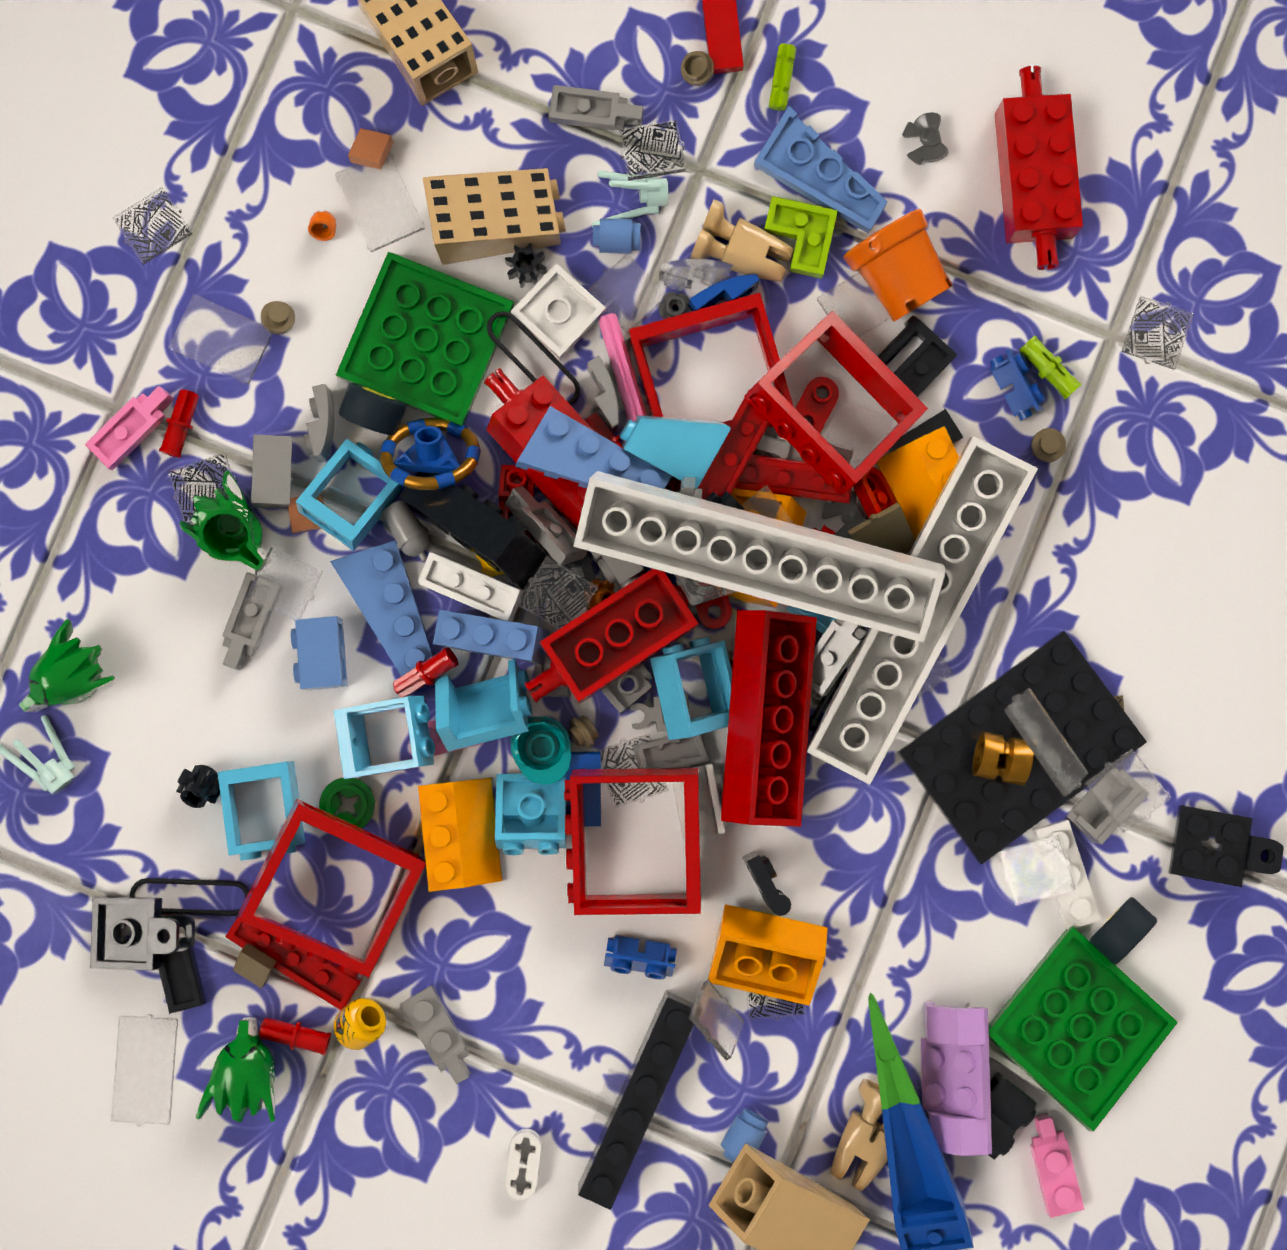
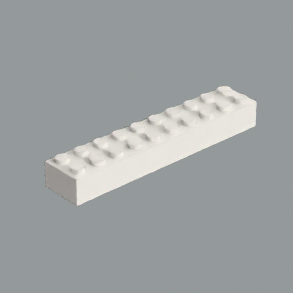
M975 436L968 439L908 554L944 564L945 567L944 580L925 643L869 628L862 645L855 654L807 746L808 753L869 785L871 784L1038 468Z
M599 471L589 478L573 546L925 643L945 576L944 564Z

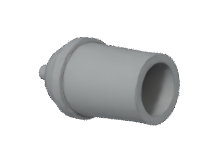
M403 500L391 504L381 514L397 542L399 551H403L408 556H419L422 562H425L427 560L425 551L429 546V532L426 528H423L408 504Z

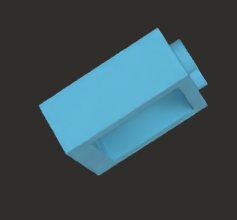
M346 439L296 500V505L300 514L354 551L381 518L382 511L390 506L401 493L403 486L387 476L380 461L373 457L374 453L367 446L360 442L354 444ZM349 457L387 483L354 526L316 500Z
M709 637L689 641L690 648L684 649L683 643L672 645L662 649L664 655L650 658L669 740L691 738L728 726L732 671L725 640L711 643ZM699 655L712 713L690 719L677 661Z
M407 696L333 710L344 779L434 765L435 745L429 734L428 721L430 712L424 701V696ZM405 708L413 759L371 766L364 715Z
M294 761L218 772L229 856L240 854V861L261 858V851L270 850L276 840L241 845L233 784L280 777L285 816L287 818L296 799H299ZM301 822L285 854L296 852L295 846L305 843L303 822Z

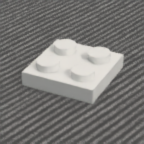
M555 263L510 313L561 360L606 312V307Z

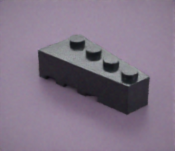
M418 472L416 476L434 477L441 473ZM464 483L460 488L452 485L439 490H417L406 487L399 496L416 513L445 534L449 535L450 533V536L471 553L477 554L497 572L500 573L502 571L512 583L521 589L524 588L547 558L540 548L525 534L528 529L527 526L512 515L508 520L501 516L503 511L487 499L484 503L477 500L479 495Z

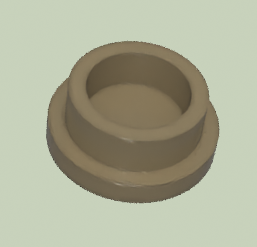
M703 51L690 52L684 57L681 64L683 79L693 86L705 84L710 80L714 72L713 60Z
M273 301L262 308L261 323L270 333L281 335L291 330L294 326L295 313L287 303Z
M1045 428L1034 435L1031 449L1038 460L1047 463L1054 462L1065 453L1066 440L1058 430Z
M584 715L578 719L574 717L569 720L571 728L568 729V734L578 747L583 745L587 749L594 746V741L599 738V735L592 722Z

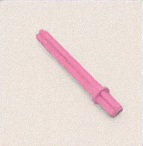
M615 313L606 314L600 317L599 326L628 421L632 420L635 422L638 415L647 416L618 317Z

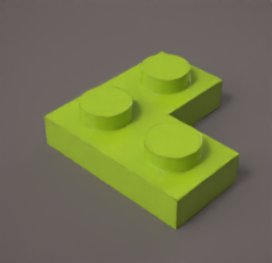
M774 196L771 197L764 230L773 235L796 239L789 272L820 279L823 278L838 210Z

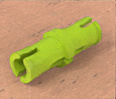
M1036 335L1020 348V353L1040 372L1038 375L1041 379L1045 377L1064 399H1067L1082 385L1061 364L1063 360L1059 356L1055 357L1040 342Z

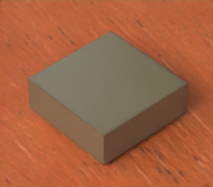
M247 943L240 951L233 971L258 987L263 988L269 980L277 961Z

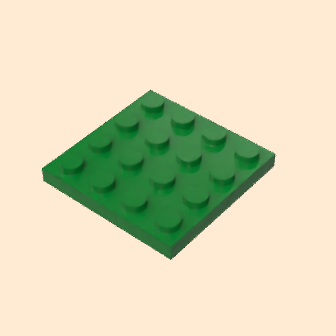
M388 251L336 372V376L349 383H357L402 401L407 406L436 418L462 426L467 420L497 348V345L491 340L487 332L488 320L497 312L505 311L510 313L514 308V301ZM498 317L492 324V332L499 341L508 322V317Z
M1072 926L1062 933L991 1021L988 1028L989 1040L1088 1131L1094 1132L1178 1022Z

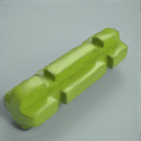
M782 43L778 46L769 100V108L772 110L784 111L787 107L796 47L792 44Z

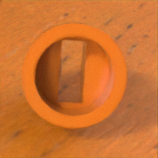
M328 211L315 212L309 221V234L320 241L331 240L336 232L335 217Z

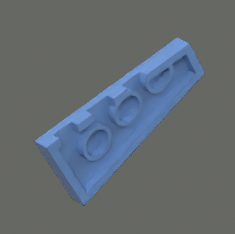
M788 106L754 162V167L818 205L838 210L837 216L868 234L888 202L858 172H853L843 162V158L834 149L831 150L819 138V134L810 125L807 127L790 106Z
M551 406L548 408L515 467L525 470L531 468L544 472V476L557 480L560 477L579 483L578 486L583 488L588 487L589 478L597 471L665 489L671 478L670 475Z
M396 540L330 561L401 676L414 669L418 661L425 662L434 656Z

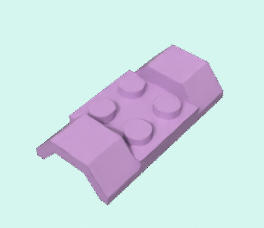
M929 1001L924 1002L925 1037L921 1038L922 1107L926 1110L927 1119L942 1153L958 1156L992 1154L988 1008H956L938 1006L934 1002Z

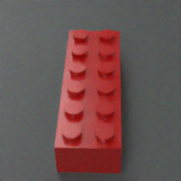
M737 610L721 821L746 825L801 827L817 617L768 610Z

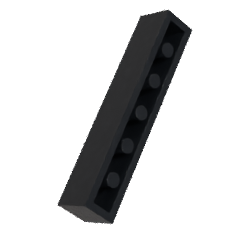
M667 990L665 991L579 1181V1196L611 1210L700 1011L697 1004Z

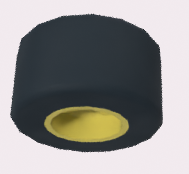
M350 383L340 407L339 415L366 429L386 435H394L399 429L407 405L402 401L357 383Z
M1130 897L1091 937L1090 943L1116 965L1156 925L1157 918L1135 898Z

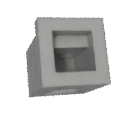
M592 552L595 562L600 559L604 561V564L599 567L610 584L616 581L623 588L639 578V575L644 572L643 567L639 564Z
M641 664L601 691L617 711L622 714L652 689L649 681L653 677ZM626 678L632 679L635 683L631 691H624L621 687V682Z

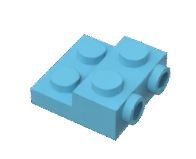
M497 774L495 844L497 849H503V853L506 855H521L524 853V849H538L539 854L555 855L559 853V848H566V801L564 800L566 774L559 781L547 785L531 782L524 774Z

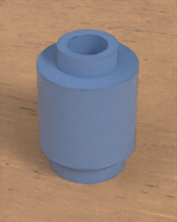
M600 218V225H593V246H599V253L632 254V250L640 251L641 223H632V219Z
M746 1108L742 1110L741 1114H736L720 1144L725 1149L723 1155L734 1163L745 1143L758 1150L767 1134L765 1128L768 1125V1121Z

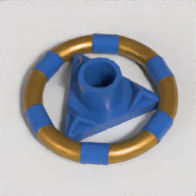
M421 418L407 422L400 426L394 435H389L382 444L379 457L384 472L396 483L417 490H439L455 485L465 479L478 465L481 450L477 437L468 427L439 418ZM441 431L448 432L462 439L467 445L465 461L461 465L458 463ZM414 435L415 444L393 462L397 444L404 438ZM405 471L441 474L434 477H417Z

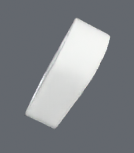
M521 1129L516 1132L512 1137L509 1147L505 1188L509 1196L519 1201L530 1198L535 1193L538 1183L542 1140L539 1134L531 1129ZM523 1138H529L530 1145L536 1147V1149H530L527 1161L521 1160L522 1148L516 1147V1144L522 1143ZM520 1168L526 1169L525 1179L531 1182V1185H526L523 1191L517 1190L518 1185L512 1182V1180L518 1179Z

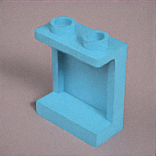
M515 659L508 661V675L455 688L449 675L435 679L436 731L448 752L528 732V716H532V707L529 697L526 695L528 690L524 683L530 680L527 671L520 670Z

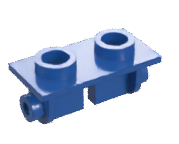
M1008 349L1005 352L1009 358L1004 360L1002 355L992 359L989 361L992 366L989 370L992 372L1000 390L1013 384L1015 390L1004 395L1014 417L1018 416L1020 421H1023L1033 415L1030 409L1034 407L1038 412L1044 411L1041 403L1045 401V397L1037 383L1030 384L1025 374L1030 370L1022 354L1018 353L1015 355L1012 350Z
M616 935L615 938L608 937L606 951L613 952V954H605L604 966L610 967L611 971L620 974H629L631 970L644 972L646 977L657 980L665 979L666 976L672 977L675 964L668 963V961L675 962L677 948H671V944L646 940L645 952L643 953L638 952L640 939Z

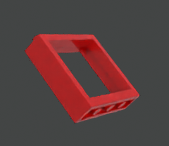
M760 293L628 329L629 341L651 416L663 417L643 347L752 317L767 370L769 371L780 361ZM783 372L772 385L794 407ZM728 420L722 423L729 426L732 420Z
M833 310L778 361L744 396L755 407V411L761 414L775 428L777 434L787 440L799 452L803 461L810 464L824 478L826 484H830L841 496L852 488L928 409ZM816 340L898 423L855 469L772 385Z
M698 768L573 769L570 780H565L564 800L571 801V814L565 815V834L572 835V848L566 850L567 870H573V883L567 884L568 903H574V915L701 914ZM684 782L686 894L587 895L584 783Z
M296 799L238 912L239 921L243 922L242 927L251 933L262 935L264 931L275 936L274 941L285 948L294 950L295 946L307 950V956L317 962L326 964L327 960L339 964V970L349 976L357 978L361 974L369 978L426 865V861L422 856L302 800ZM302 821L407 869L363 960L256 913Z

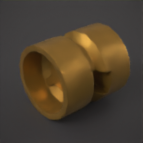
M981 732L973 757V775L993 780L999 775L1003 782L1024 786L1032 768L1033 742L1018 738H1010L1006 742L1003 735ZM999 754H1002L1000 763H998Z

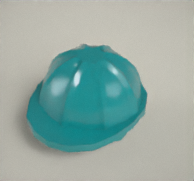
M547 716L530 717L528 719V732L512 736L511 753L520 771L531 782L547 785L562 779L569 770L571 743L568 732L560 722Z

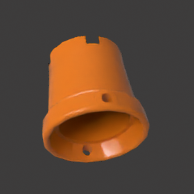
M915 209L857 244L843 256L851 270L854 272L858 271L887 310L893 322L953 286L926 231L928 222L921 209Z

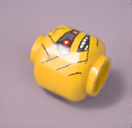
M359 998L350 1002L340 1010L334 1021V1033L337 1040L344 1047L351 1050H361L370 1046L382 1036L386 1027V1016L383 1009L377 1002L369 998Z

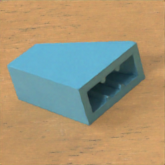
M638 415L635 422L629 420L620 435V438L624 440L621 446L624 450L682 481L683 477H696L695 488L697 489L731 428L719 421Z

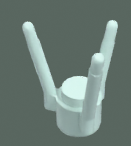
M599 171L597 174L600 178L610 179L609 185L611 187L638 189L640 203H646L645 207L607 217L606 219H631L645 214H659V206L668 205L667 178L657 179V177L630 176L628 174ZM600 220L593 222L592 227L593 225H600Z
M43 715L41 720L60 762L57 763L53 758L43 764L19 740H14L13 745L37 769V772L2 745H0V754L35 780L45 792L48 790L51 795H54L74 780L75 777L70 771L75 768V765L67 757L48 716Z

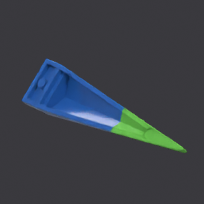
M870 992L868 1003L880 1090L894 1223L901 1250H960L974 1248L973 1236L965 1211L964 1201L878 1003Z

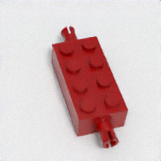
M1027 66L1019 70L1022 97L1003 98L994 114L1006 244L1035 242L1037 269L1044 270V266H1047V270L1059 267L1056 240L1073 239L1083 227L1071 94L1043 95L1041 67L1034 66V72H1031V66Z
M501 368L495 370L496 375L491 373L484 381V384L504 404L492 414L486 430L515 463L550 406L593 430L544 375L524 390H519L503 373ZM531 468L527 470L522 469L577 531L587 488L578 486L579 483L560 477L557 480L544 476V472Z
M651 569L540 641V645L551 663L549 664L550 668L524 683L529 692L542 685V687L531 693L535 702L537 703L541 698L563 685L564 688L566 686L569 688L578 704H581L661 652L663 648L670 646L696 629L699 623L688 608L687 603L690 602V599L682 584H672L664 571ZM702 582L703 585L701 583L698 585V587H711V584Z

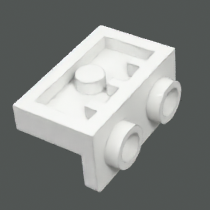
M712 764L692 767L698 768L700 837L724 834V826L730 825V822L721 821L722 805H720L718 791L723 790L720 770L714 771ZM673 782L683 840H685L684 782Z

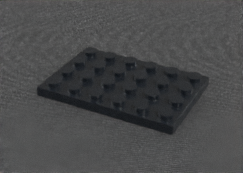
M1061 631L898 750L897 753L977 862L983 864L1143 746L1147 741L1066 632ZM981 732L1003 735L1006 742L1010 738L1033 742L1032 768L1024 786L1003 782L999 775L994 780L973 775V757ZM999 754L998 763H1000L1002 754Z

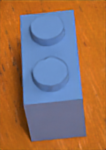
M338 616L295 620V628L291 629L292 648L297 649L298 663L293 665L295 683H300V689L302 690L348 687L343 619Z

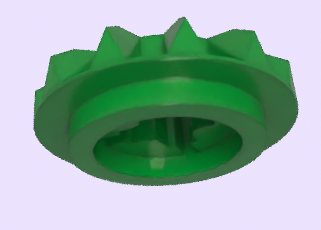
M342 777L329 783L323 790L319 801V809L363 828L374 816L376 800L371 788L357 778L344 779ZM339 792L348 799L359 795V798L356 800L357 802L353 805L357 816L354 813L351 814L350 811L336 814L340 810L339 807L343 804Z

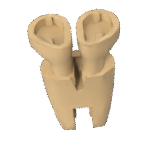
M714 199L690 259L701 261L708 257L722 260L721 268L744 275L756 274L758 278L764 280L782 281L786 269L765 257L768 255L781 261H789L794 249L742 218H739L735 226L729 223L724 216V205L722 202ZM713 236L720 237L729 242L725 245L715 240Z
M862 1079L859 1085V1092L864 1100L863 1112L852 1111L842 1133L830 1171L831 1175L841 1180L854 1157L861 1158L862 1162L852 1182V1187L861 1192L875 1179L888 1162L884 1124L877 1122L882 1114L879 1085L868 1079Z

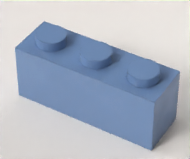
M439 610L433 644L460 651L543 665L545 651L541 647L540 641L548 637L550 631L534 625Z

